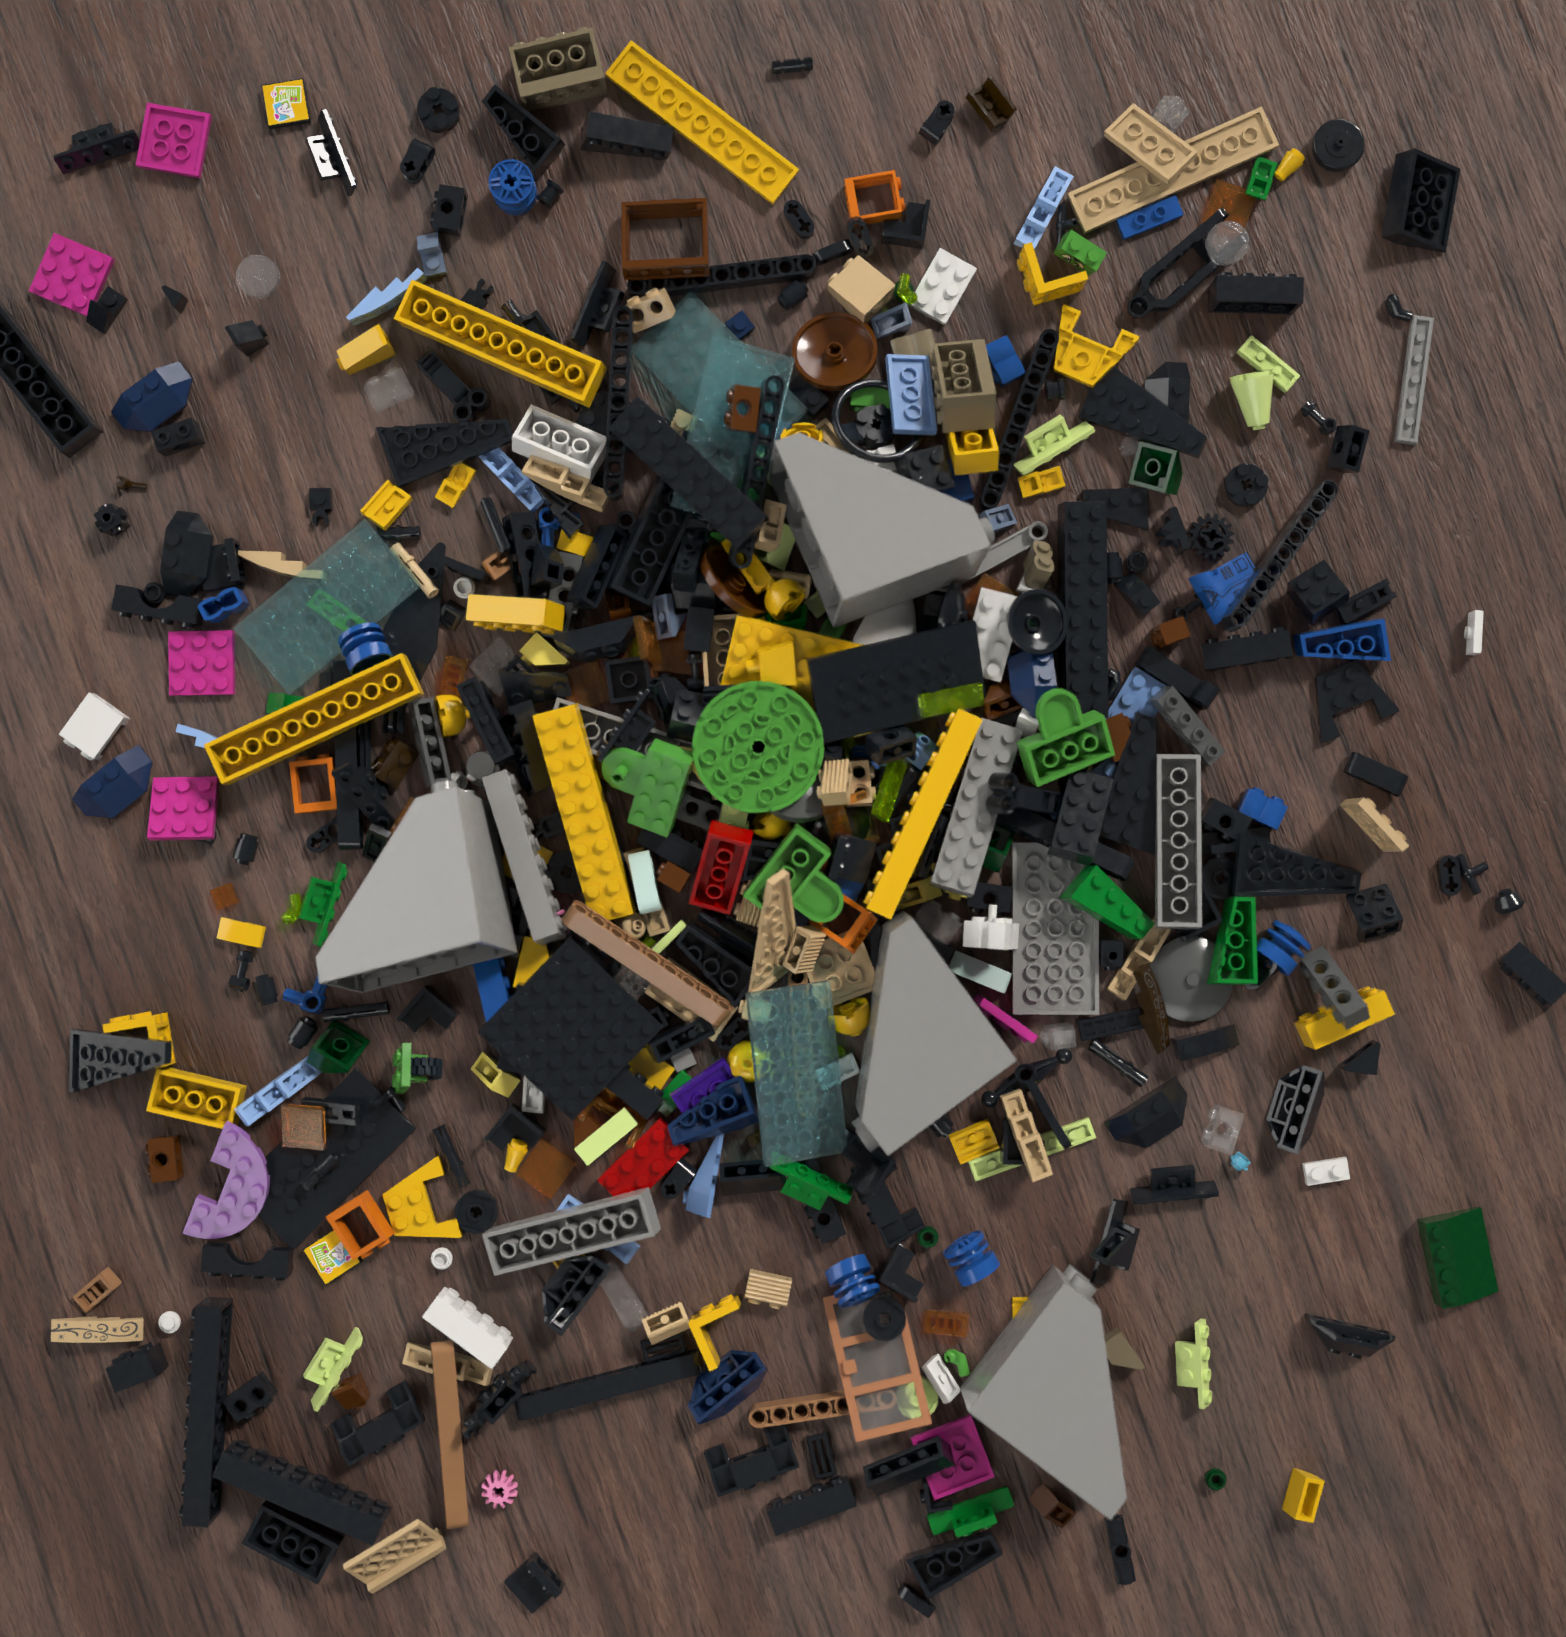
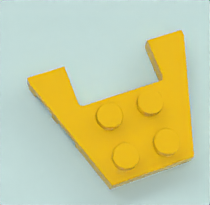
M1063 304L1054 372L1093 388L1136 345L1140 336L1122 329L1113 348L1104 346L1073 332L1081 316V311Z
M440 1155L382 1194L392 1229L395 1232L394 1236L460 1238L463 1236L462 1229L456 1218L439 1223L436 1222L424 1183L426 1180L445 1174Z

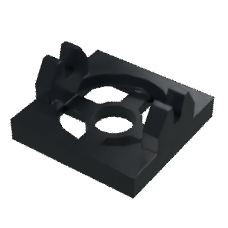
M1176 506L1172 507L1161 515L1164 527L1158 530L1155 537L1162 536L1164 539L1157 544L1164 547L1171 545L1174 555L1177 556L1189 549L1191 544L1178 508Z

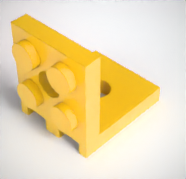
M1032 242L1024 244L1019 253L1017 266L1020 272L1023 271L1025 277L1023 285L1025 291L1030 293L1033 306L1081 292L1088 281L1087 273L1083 271L1044 283Z
M151 1011L131 1015V1018L130 1015L119 1016L109 1019L110 1023L103 1024L104 1033L147 1026L149 1038L172 1041L168 1012L152 1015ZM172 1042L171 1063H170V1064H167V1065H164V1066L157 1067V1068H162V1067H165V1066H168V1065H171V1064L176 1063L175 1054H174V1048H173V1042Z
M732 1294L721 1298L719 1304L713 1306V1303L705 1305L698 1314L691 1316L688 1322L709 1371L718 1368L721 1360L705 1324L739 1309L742 1302L738 1295L733 1297Z

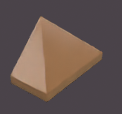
M499 549L481 562L493 581L511 569L508 553L502 554L499 552Z

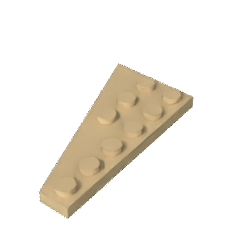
M784 869L772 875L766 881L748 995L752 998L758 996L790 971L782 966L794 935L796 923L789 873Z

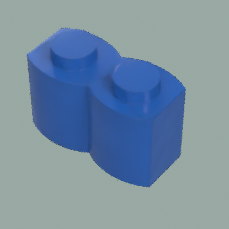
M1007 335L986 345L995 384L999 383L1001 388L1025 376L1024 367Z
M232 587L223 590L217 597L203 600L197 607L205 621L219 623L227 619L230 614L244 611L250 604L242 590Z
M1256 787L1245 789L1236 810L1252 818V821L1260 825L1269 827L1272 830H1278L1288 806L1283 804L1284 800L1275 796L1268 798L1264 795L1265 791Z

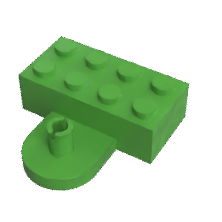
M1061 688L1045 692L1036 705V718L1040 732L1016 741L1027 781L1036 787L1115 755L1105 716L1095 710L1082 714L1077 698L1071 692Z
M655 739L649 747L647 755L628 748H616L610 751L602 762V774L607 783L612 787L634 795L627 823L668 837L675 826L694 760L691 751Z
M797 823L743 893L746 899L762 910L766 881L772 875L784 869L789 873L793 907L810 920L820 923L829 922L840 914L844 903L840 887L819 871L831 855V849Z

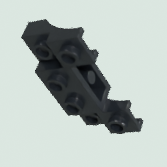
M895 1163L889 1173L898 1169ZM856 1165L850 1168L851 1173H853ZM885 1180L875 1196L861 1197L857 1194L862 1205L867 1204L870 1211L867 1213V1216L872 1225L876 1223L887 1248L900 1243L910 1235L925 1228V1224L916 1207L900 1214Z
M526 1359L517 1366H513L509 1372L505 1370L502 1374H497L493 1378L490 1387L487 1390H482L476 1397L477 1410L472 1414H468L462 1421V1435L467 1439L471 1435L477 1436L479 1429L487 1420L493 1425L523 1393L521 1384L531 1373L535 1374L537 1372L536 1367Z
M406 1379L386 1391L393 1406L392 1408L359 1427L350 1412L330 1424L338 1441L341 1455L348 1466L372 1452L375 1454L380 1453L386 1448V1444L391 1441L397 1443L405 1437L404 1434L425 1421V1417L415 1401L416 1396Z
M786 1424L765 1427L764 1431L769 1445L731 1459L724 1443L704 1450L717 1497L742 1488L744 1490L751 1489L756 1486V1483L773 1481L776 1479V1476L799 1468V1461Z

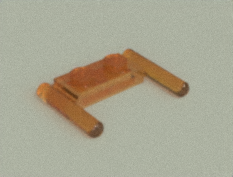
M861 790L850 794V804L867 798V792ZM848 804L821 805L831 842H833L835 832L853 836L844 808ZM873 835L865 838V840L879 843L880 837Z
M605 1087L576 1117V1121L582 1123L593 1104L597 1109L612 1117L625 1107L638 1122V1125L635 1126L625 1144L627 1149H633L648 1120Z

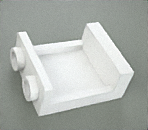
M89 692L59 735L65 738L63 742L68 746L79 748L82 751L80 754L88 760H101L103 757L100 755L119 727L121 725L126 726L130 718L97 694Z

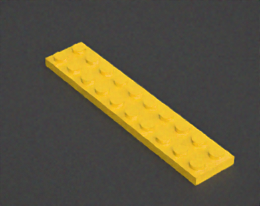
M632 40L606 71L605 76L669 126L674 127V130L772 205L775 204L799 173V169Z

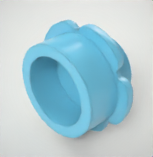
M1236 1152L1235 1155L1230 1157L1232 1160L1230 1163L1236 1170H1248L1247 1167L1251 1162L1242 1153Z

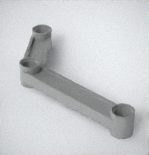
M1034 522L990 546L987 556L981 563L976 575L960 581V585L1031 548L1035 540L1043 541L1048 534L1047 526L1042 522ZM1039 528L1042 531V537H1034L1032 529ZM941 588L935 591L939 594H946L948 588Z

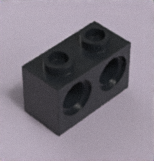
M262 1371L229 1394L222 1402L237 1423L242 1418L246 1421L255 1415V1409L259 1406L265 1408L274 1401L272 1397L277 1393V1390L264 1371ZM256 1388L262 1389L264 1396H259L256 1393ZM238 1400L245 1402L246 1409L239 1406Z

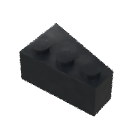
M752 836L742 881L753 879L781 844V840L775 839L770 841L758 836Z
M1521 942L1513 947L1499 962L1501 965L1500 969L1507 976H1511L1517 985L1544 1012L1566 993V983Z

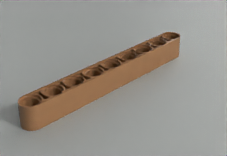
M574 901L563 915L562 922L568 928L711 1024L720 1026L732 1012L733 1006L728 1000L584 903Z
M452 1339L431 1342L447 1530L469 1526L456 1364Z

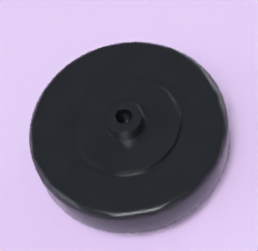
M1333 119L1324 123L1317 130L1312 140L1311 150L1315 161L1323 169L1330 172H1344L1352 168L1360 160L1364 152L1365 141L1361 130L1353 122L1345 119Z

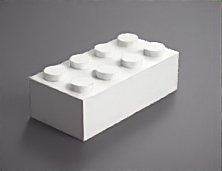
M532 404L512 436L513 452L527 458L533 455L569 467L571 473L588 478L591 482L605 459L606 436Z
M980 587L971 620L976 622L983 678L1001 682L1012 643L1007 626V616L1012 602L1018 596Z
M444 1287L422 1318L492 1369L513 1339L511 1332L505 1327H499L493 1323L494 1320L485 1313L482 1315L476 1310L477 1307L472 1302L462 1300L457 1291Z

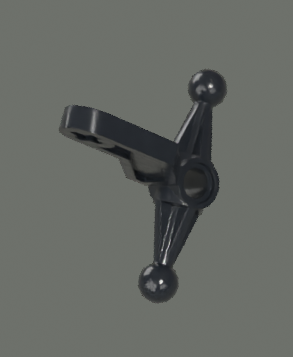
M1063 1047L1057 1050L1054 1057L1019 1065L1015 1072L994 1092L985 1091L982 1094V1104L991 1108L997 1104L1001 1095L1017 1089H1021L1022 1092L1030 1091L1064 1150L1068 1149L1072 1144L1051 1111L1038 1084L1058 1064H1068L1072 1060V1052L1068 1048ZM1025 1075H1032L1029 1080H1022Z

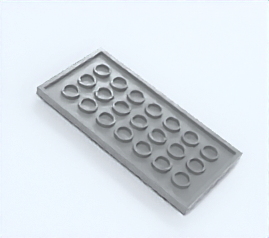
M1013 842L1012 923H1019L1018 949H1012V1014L1099 1015V921L1090 914L1077 909L1073 904L1059 898L1084 866L1087 865L1048 855V848L1039 843Z

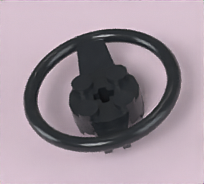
M880 379L860 380L850 384L839 393L832 407V426L841 445L854 455L870 462L891 463L898 461V458L904 454L914 452L920 444L923 435H914L911 442L905 448L891 454H875L855 445L858 444L860 447L865 446L876 450L891 444L895 437L892 430L890 408L888 409L883 404L867 406L857 413L854 422L841 425L840 411L848 396L864 388L888 390V381Z

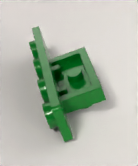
M339 861L336 864L331 881L313 876L310 877L298 915L300 919L318 923L313 944L319 947L327 940L328 923L332 922L335 910L333 907L335 901H338L341 895V889H339L341 881H344L347 876L346 864Z
M774 1153L769 1168L787 1176L781 1193L819 1211L828 1196L845 1204L849 1203L853 1192L851 1187L808 1168L806 1165L791 1160L787 1156Z
M1003 1486L953 1504V1510L928 1513L927 1518L934 1535L954 1529L956 1537H966L971 1535L973 1531L991 1528L993 1524L997 1523L995 1513L1014 1507V1503L1008 1486Z

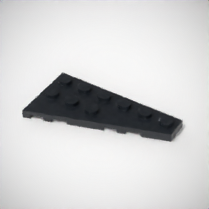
M508 419L375 427L399 488L512 443V436L514 434Z
M1135 712L1131 721V728H1129L1131 733L1112 777L1113 782L1099 836L1155 855L1157 719Z
M1238 833L1232 894L1234 896L1359 893L1361 872L1356 869Z

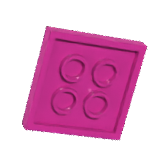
M147 103L136 166L142 169L201 179L212 120L211 114Z
M54 233L29 288V292L87 317L89 302L92 299L97 303L115 259Z
M168 631L170 696L235 695V631Z
M217 776L153 778L147 838L150 841L213 840L215 836L219 778Z
M977 994L973 999L983 1014L989 1018L994 1015L992 1020L1007 1031L1011 1027L1012 1030L1010 1032L1024 1043L1028 1040L1034 1043L1038 1036L981 995Z
M971 1414L911 1437L914 1446L937 1436L943 1438L951 1446L955 1465L926 1477L934 1500L995 1477Z

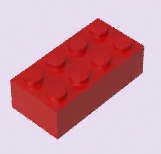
M711 820L689 904L728 915L731 914L754 831Z
M660 1116L599 1176L597 1181L612 1196L647 1187L650 1189L689 1151L690 1146L687 1143L673 1146L667 1127L669 1124Z

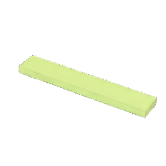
M1089 1117L1061 1126L1072 1144L1071 1147L1096 1138ZM1052 1130L1040 1134L1041 1139L1045 1141L1047 1156L1064 1150ZM1000 1149L968 1161L975 1182L1020 1166L1002 1164L1000 1161Z

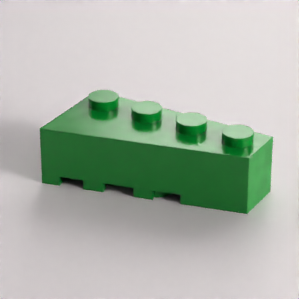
M1097 865L1084 866L1059 897L1073 904L1077 909L1090 914L1094 919L1107 924L1108 927L1129 939L1142 940L1155 924Z
M1232 897L1225 899L1221 914L1223 921L1219 924L1207 985L1258 984L1255 897Z

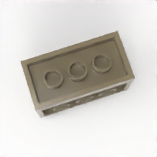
M581 27L575 32H560L554 37H539L532 42H518L509 47L520 98L524 109L528 112L608 94L593 28Z
M985 339L934 343L933 353H929L930 366H932V370H930L931 380L934 383L932 384L935 411L939 410L937 411V424L942 425L943 433L994 429L996 391Z

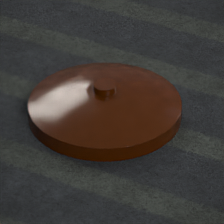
M842 312L825 313L810 319L799 329L792 344L793 363L800 377L810 385L829 391L843 390L852 383L865 380L872 372L878 355L877 340L866 322L863 323L854 315Z
M712 546L708 548L701 556L700 566L706 581L717 596L733 610L746 617L758 619L768 613L764 605L766 589L757 595L740 570L730 566L728 554L723 547Z

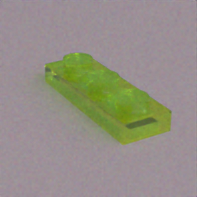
M979 682L940 690L935 693L918 695L920 716L926 718L954 712L958 709L964 710L983 706V685Z
M904 759L886 764V770L880 782L879 791L871 812L882 822H889L908 765Z

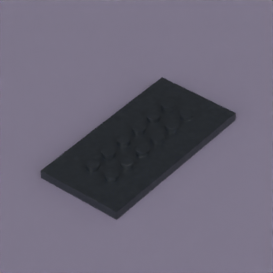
M974 620L806 659L815 713L823 732V743L956 712L958 709L964 710L984 705L986 697L977 628Z
M358 1067L325 1099L361 1101L362 1109L359 1110V1115L362 1116V1123L360 1125L353 1126L302 1120L265 1157L268 1175H270V1187L267 1200L258 1215L292 1250L417 1129L390 1100L378 1108L373 1105L372 1101L383 1093ZM346 1111V1115L350 1116L351 1111ZM330 1152H333L340 1159V1163L329 1171L327 1177L322 1178L310 1190L305 1189L301 1184V1180L314 1169L315 1164L318 1165Z

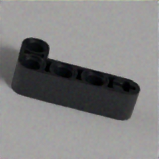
M1150 646L1145 647L1135 662V665L1143 672L1166 686H1173L1183 699L1200 710L1208 709L1220 692V689L1211 682L1199 680Z

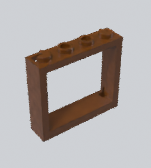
M695 197L692 199L674 198L671 200L653 199L650 201L621 202L622 271L624 281L710 276L707 198ZM701 217L702 257L631 260L630 220Z

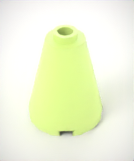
M1273 369L1229 377L1248 427L1252 426L1253 430L1266 428L1265 424L1270 421Z

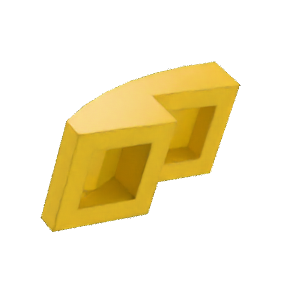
M464 462L453 466L448 477L443 480L435 498L454 508L465 493L477 470Z
M1060 466L1017 477L1023 498L1066 487Z
M562 529L556 548L557 550L580 555L585 558L594 537L578 532L570 540Z
M221 917L217 938L262 948L266 927Z

